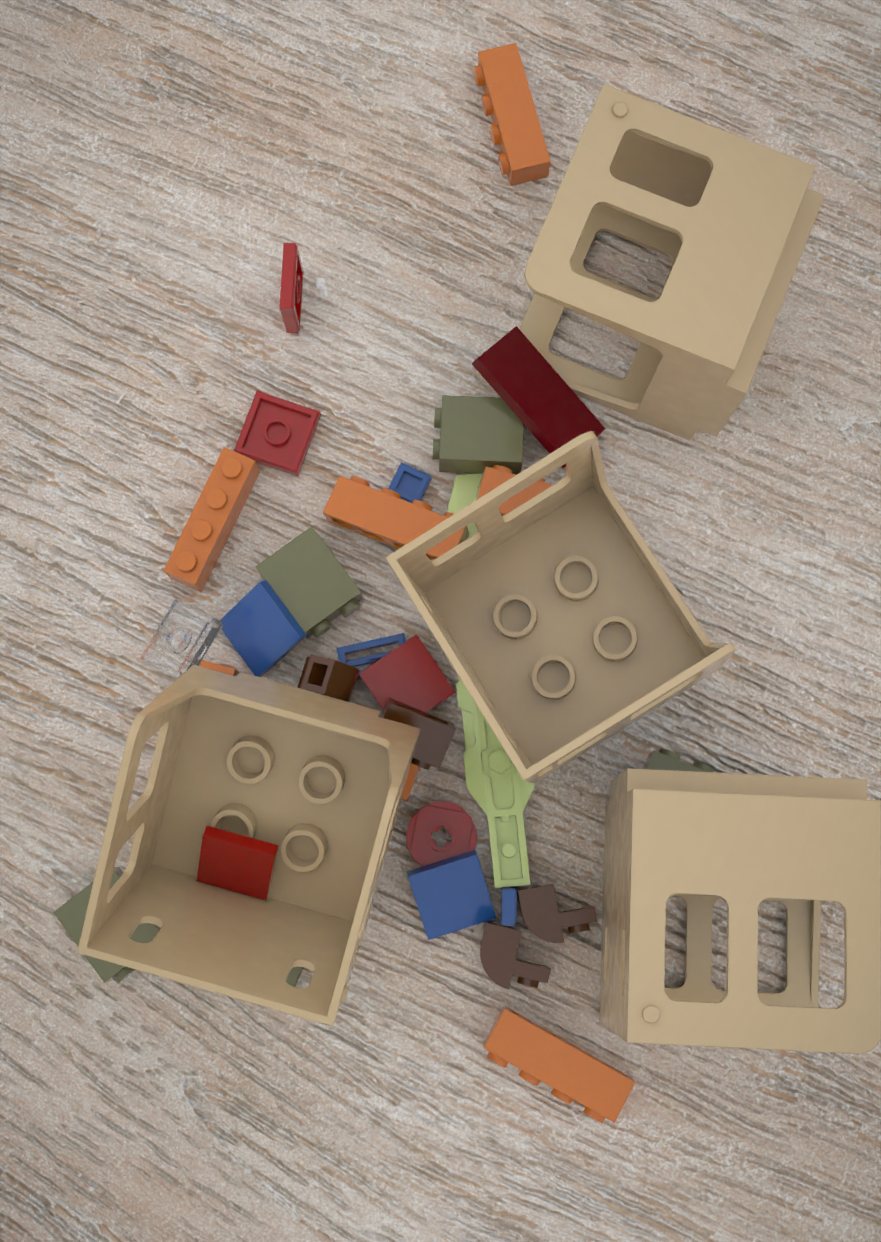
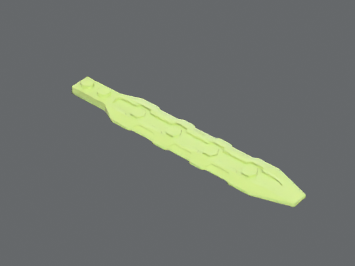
M482 474L456 475L447 512L455 514L475 501ZM475 523L467 525L469 530L468 538H470L478 529ZM458 675L459 682L456 683L458 708L462 710L466 750L463 753L466 788L487 816L494 888L531 885L523 811L535 784L522 779Z

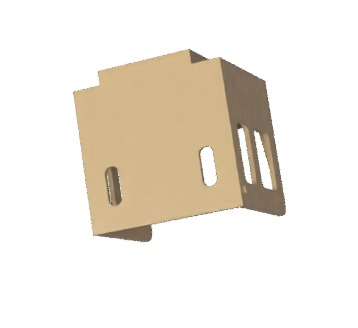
M603 84L527 261L524 273L525 281L529 289L534 292V295L519 329L577 396L689 441L697 429L717 437L747 394L824 199V194L807 188L816 166ZM605 231L667 255L672 261V267L661 293L658 296L650 297L589 273L584 268V261L595 235ZM565 307L640 341L634 360L625 378L614 379L554 355L550 351L549 344Z
M593 431L581 434L385 557L524 781L536 784L716 672L736 650L732 642L713 643L706 636L613 494L606 480L598 438ZM566 464L567 475L562 480L508 514L501 515L499 510L501 504ZM475 523L478 531L473 536L440 557L430 560L425 554L433 546L460 529Z
M197 665L191 666L141 710L130 727L77 953L333 1026L341 1002L345 1003L349 989L347 983L366 930L421 728L379 717V710L240 672L237 676H232ZM159 730L146 788L142 796L128 810L142 749L146 741ZM206 826L278 845L267 900L196 881L202 837ZM135 832L127 867L109 890L118 853ZM150 923L160 927V930L151 942L140 943L130 939L140 924ZM293 967H304L314 973L307 988H296L286 982Z
M627 768L611 780L610 803L605 806L599 1021L627 1043L864 1054L873 1050L881 1040V800H867V780ZM670 896L679 897L686 904L685 980L677 988L664 987L666 902ZM719 899H724L727 904L726 990L716 989L711 980L712 908ZM762 901L779 902L786 910V984L784 989L778 993L758 992V908ZM821 901L837 902L844 910V1001L837 1008H818Z

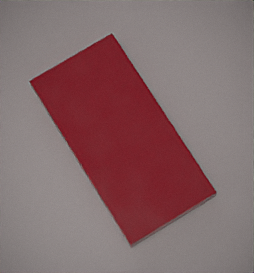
M517 326L472 363L475 369L549 453L554 452L581 434L593 431L596 437H598L606 429Z

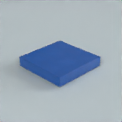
M267 580L259 582L217 622L249 669L258 677L264 676L307 636Z
M476 850L407 871L428 940L496 919Z

